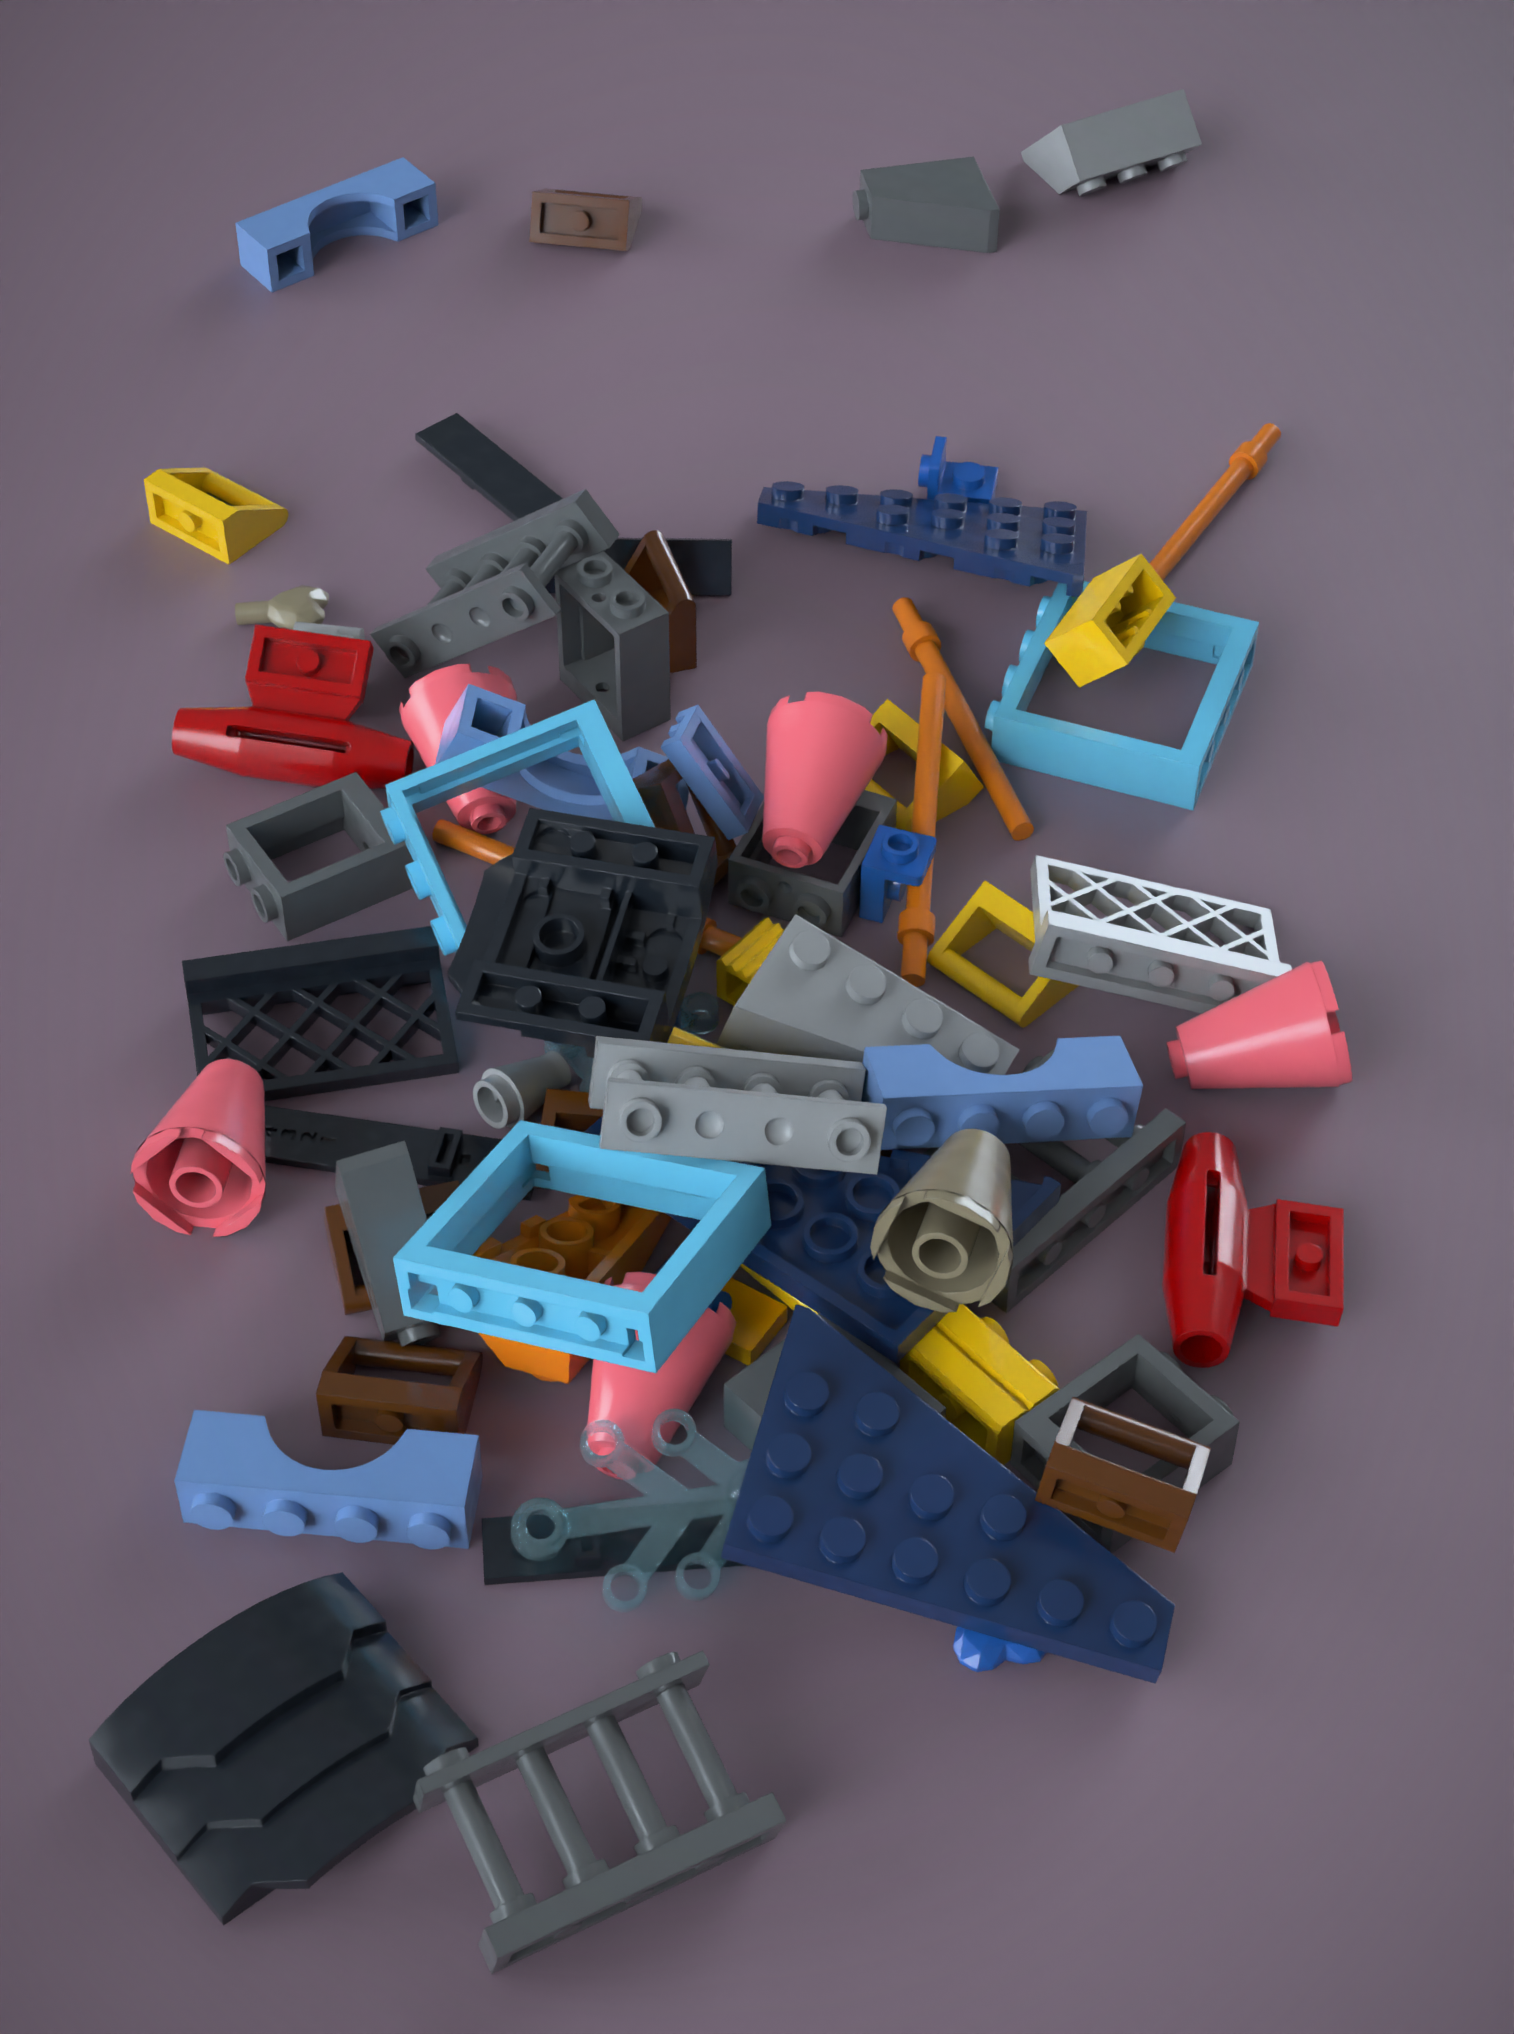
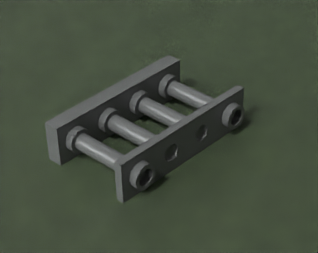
M584 489L437 555L426 567L427 572L441 588L431 601L420 609L376 627L370 635L404 678L417 674L556 616L561 608L545 586L559 569L610 548L620 534L589 492Z
M1055 1048L1044 1057L1037 1056L1032 1059L1022 1073L1043 1065L1052 1056ZM1165 1108L1145 1126L1142 1124L1136 1125L1133 1128L1132 1137L1105 1138L1118 1148L1103 1161L1095 1160L1090 1162L1061 1141L1018 1143L1075 1184L1060 1196L1059 1202L1013 1247V1265L1006 1286L991 1303L1005 1313L1009 1312L1177 1168L1182 1153L1186 1122ZM940 1147L929 1148L923 1154L932 1156ZM1011 1173V1179L1022 1181Z
M703 1651L683 1660L680 1659L677 1652H670L659 1656L636 1671L639 1680L470 1756L467 1749L462 1747L449 1751L424 1766L423 1770L426 1776L417 1780L413 1795V1801L418 1812L421 1813L445 1801L447 1802L495 1907V1910L489 1914L493 1924L484 1928L478 1944L491 1974L775 1839L787 1820L773 1792L750 1802L746 1792L737 1793L699 1716L688 1690L700 1685L710 1665ZM657 1704L660 1705L709 1806V1809L704 1813L708 1823L680 1835L676 1825L667 1826L618 1722ZM587 1736H590L639 1840L633 1846L637 1856L609 1869L605 1859L596 1860L548 1757V1754ZM517 1768L525 1781L568 1874L562 1879L566 1890L537 1903L533 1893L524 1894L476 1790V1787Z

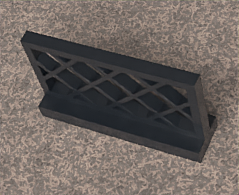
M431 926L182 961L197 1076L209 1063L230 1057L233 1060L248 1064L259 1073L264 1083L265 1101L459 1073L458 1057L440 962L439 944ZM430 983L432 994L418 1010L393 997L404 986ZM360 993L370 999L369 1003L354 1019L330 1006L341 995ZM297 1002L307 1008L290 1029L267 1016V1013L278 1004ZM382 1008L407 1021L390 1041L366 1028ZM233 1011L243 1017L239 1024L224 1038L204 1025L203 1015ZM434 1011L436 1013L437 1022L429 1018ZM319 1017L343 1030L326 1050L302 1037ZM256 1026L279 1039L261 1060L238 1046ZM420 1029L441 1042L443 1054L416 1058L402 1048ZM355 1038L380 1052L369 1065L357 1067L348 1065L338 1059V1057ZM207 1044L215 1048L209 1056ZM291 1048L296 1049L315 1061L305 1074L289 1077L274 1067Z

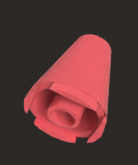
M455 664L434 670L414 682L409 688L411 698L405 705L401 701L399 711L403 727L427 768L435 765L444 722L468 684L517 701V694L512 680L499 668L488 666L490 672L488 674L472 672L470 664ZM482 787L446 801L460 826L480 834H491L501 830L516 813L515 799Z
M819 691L806 692L804 701L788 703L790 695L780 699L771 710L767 723L762 843L776 862L789 868H801L812 865L822 858L882 764L887 751L888 735L884 728L879 734L870 724L873 714L865 707L847 698Z
M1322 960L1312 963L1305 962L1176 1026L1178 1039L1166 1042L1175 1080L1187 1077L1191 1089L1339 1087V1085L1352 1082L1351 1063L1344 1031L1340 1032L1335 1012L1339 1008L1329 975Z
M220 1059L209 1063L136 1151L131 1165V1173L133 1172L135 1181L133 1193L137 1203L155 1221L175 1232L191 1235L194 1226L215 1228L213 1237L228 1236L246 1228L260 1212L266 1193L265 1090L261 1076L248 1064L233 1059Z
M628 1272L625 1274L623 1283L615 1285V1287L643 1292L657 1274ZM610 1277L605 1280L604 1284L614 1286L613 1278ZM719 1303L716 1313L710 1308L704 1311L657 1373L593 1359L585 1449L596 1460L595 1467L600 1472L616 1479L633 1480L637 1474L653 1471L732 1343L737 1322L730 1309L723 1303ZM635 1330L636 1340H639L638 1330Z

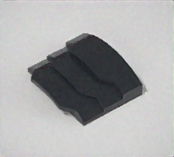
M529 808L513 854L499 860L484 871L467 928L447 971L450 982L461 994L455 1010L456 1019L519 1030L522 1037L585 1047L587 1057L594 1058L596 1036L666 1043L677 1019L691 978L707 918L718 862L715 837Z
M343 1572L323 1576L286 1589L251 1606L217 1626L189 1645L142 1683L117 1707L89 1739L96 1766L223 1926L275 1889H309L353 1851L399 1819L417 1809L413 1801V1795L417 1780L426 1776L423 1770L426 1764L449 1751L465 1747L469 1753L479 1746L477 1736L432 1687L430 1678L387 1631L386 1620Z

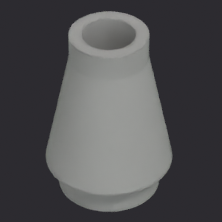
M549 1051L539 1057L487 1069L483 1073L481 1080L473 1088L475 1106L481 1117L490 1126L497 1129L505 1126L513 1128L520 1120L526 1121L544 1104L547 1089L560 1090L570 1083V1068L566 1060L559 1053Z

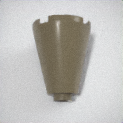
M964 1129L952 1134L882 1210L876 1221L870 1246L873 1260L877 1254L880 1263L886 1270L883 1277L885 1282L894 1292L914 1305L941 1313L957 1312L959 1304L980 1301L978 1307L990 1303L1006 1286L1013 1265L1010 1155L1003 1142L989 1132L979 1129Z

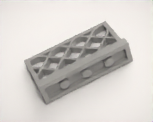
M1035 855L1030 869L1035 943L1029 957V974L1204 1013L1291 970V965L1280 963L1271 909ZM1053 882L1068 885L1076 892L1067 894ZM1113 896L1128 899L1135 906L1127 908ZM1092 904L1107 917L1099 919L1084 906ZM1173 910L1186 912L1193 920L1187 922ZM1151 917L1167 931L1159 933L1144 920ZM1231 923L1254 928V933L1245 935ZM1210 931L1226 943V945L1219 947L1203 933Z

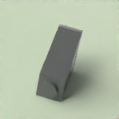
M974 156L860 170V190L853 191V210L856 220H863L870 239L982 253L997 252L1000 209Z
M405 1140L337 1160L335 1191L382 1340L394 1341L399 1339L401 1346L404 1347L412 1344L421 1345L439 1338L442 1335L439 1326L443 1324L404 1316L393 1257L427 1221Z

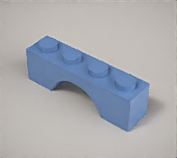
M402 157L236 222L240 264L273 293L314 276L313 259L324 246L331 242L359 235L380 236L397 242L439 225L436 184Z
M468 684L444 722L435 764L530 726L526 714V705ZM639 746L621 754L632 779L668 760L666 756ZM567 751L481 786L484 789L543 810L614 821L584 756ZM682 779L676 784V787L686 810L689 790L685 780Z
M1121 1036L1057 1038L1055 1050L1048 1061L1031 1071L1011 1075L986 1074L966 1069L943 1057L930 1044L865 1047L862 1064L866 1071L861 1102L885 1104L887 1107L881 1150L941 1147L952 1134L964 1129H979L989 1132L1000 1139L1003 1144L1132 1137L1143 1084Z
M194 1410L174 1481L183 1523L198 1524L213 1530H221L228 1527L269 1530L281 1536H296L301 1533L334 1536L355 1543H366L372 1540L410 1543L420 1548L435 1550L444 1547L469 1549L483 1474L479 1435L407 1429L392 1448L371 1462L354 1468L324 1470L305 1466L285 1455L271 1438L265 1416Z

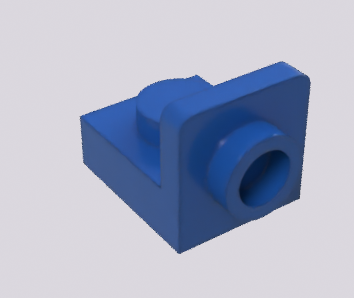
M936 436L932 454H922L919 468L918 486L927 488V499L935 500V496L938 494L952 493L967 497V502L989 504V500L995 497L999 467L983 466L974 462L958 463L946 461L947 437Z
M884 825L878 826L861 865L859 918L883 923L892 900L901 902L907 885L916 887L922 885L936 852L937 840L935 837Z

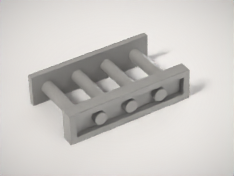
M596 1036L588 1102L590 1108L603 1109L599 1141L600 1149L877 1175L887 1112L885 1104L861 1102L866 1071L862 1062Z

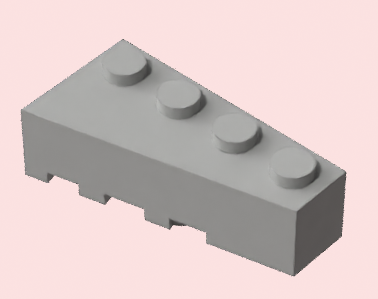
M796 914L733 1007L716 1043L717 1045L734 1050H740L741 1046L764 1053L863 1062L865 1047L930 1044L943 1057L961 1067L994 1075H1005L1020 1050Z

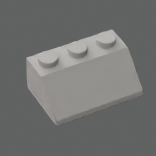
M1181 89L1060 125L1023 150L1021 155L1023 161L1058 194L1077 189L1079 196H1084L1107 186L1105 180L1118 177L1120 184L1145 176L1147 174V167L1158 164L1160 172L1178 167L1188 161L1186 154L1202 145L1185 91Z

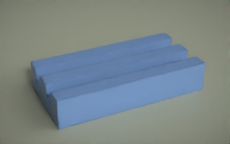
M697 704L680 711L675 718L678 724L671 726L668 732L671 738L664 740L660 748L728 840L748 833L764 799V795Z

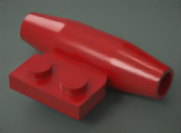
M255 624L245 675V682L253 706L180 708L176 714L172 731V751L175 755L243 777L311 787H320L356 772L370 789H386V784L412 774L415 748L412 741L349 721L362 703L364 704L374 650L371 641Z
M1214 1132L1198 1133L1185 1142L1167 1200L1162 1289L1175 1356L1184 1364L1197 1368H1209L1224 1362L1230 1352L1244 1298L1270 1311V1317L1336 1327L1339 1326L1344 1310V1209L1277 1199L1275 1204L1248 1209L1236 1147L1228 1137Z

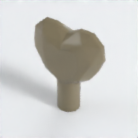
M302 585L283 591L268 601L236 603V621L238 625L273 623L278 628L292 630L295 622L322 624L325 617L323 609L328 604L329 594L320 588Z

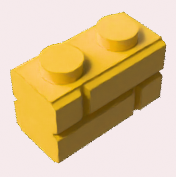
M959 1304L957 1312H948L900 1360L899 1369L946 1407V1419L1002 1465L1011 1460L1015 1421L1060 1390L1055 1376L1043 1362L1037 1359L1026 1360L1010 1345L1005 1331L998 1322L987 1316L980 1319L964 1304Z

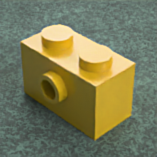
M1141 553L1094 577L1044 644L1080 688L1128 665L1132 658L1144 647L1145 640L1176 597Z

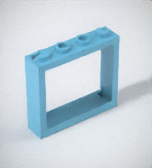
M1084 581L1083 591L1090 582ZM1058 582L1052 597L1043 596L1036 617V630H1027L1025 632L1020 647L1019 665L1011 664L1007 669L1002 687L1001 702L993 700L988 709L984 728L992 731L991 748L998 761L1194 810L1252 669L1259 622L1173 602L1145 640L1144 648L1217 665L1180 750L1026 712L1053 655L1044 642L1078 599V597L1067 596V584Z
M595 699L385 785L389 808L380 811L382 819L394 845L403 841L407 845L414 861L405 865L408 877L419 900L429 896L439 917L431 920L430 923L436 940L445 956L453 952L456 954L467 925L416 813L579 747L613 820L655 827Z
M520 1120L393 1257L404 1316L657 1373L771 1227L765 1168L726 1160L600 1149L599 1135ZM536 1164L548 1166L549 1172L536 1170ZM534 1186L700 1220L643 1292L472 1256ZM635 1330H638L639 1340H636Z

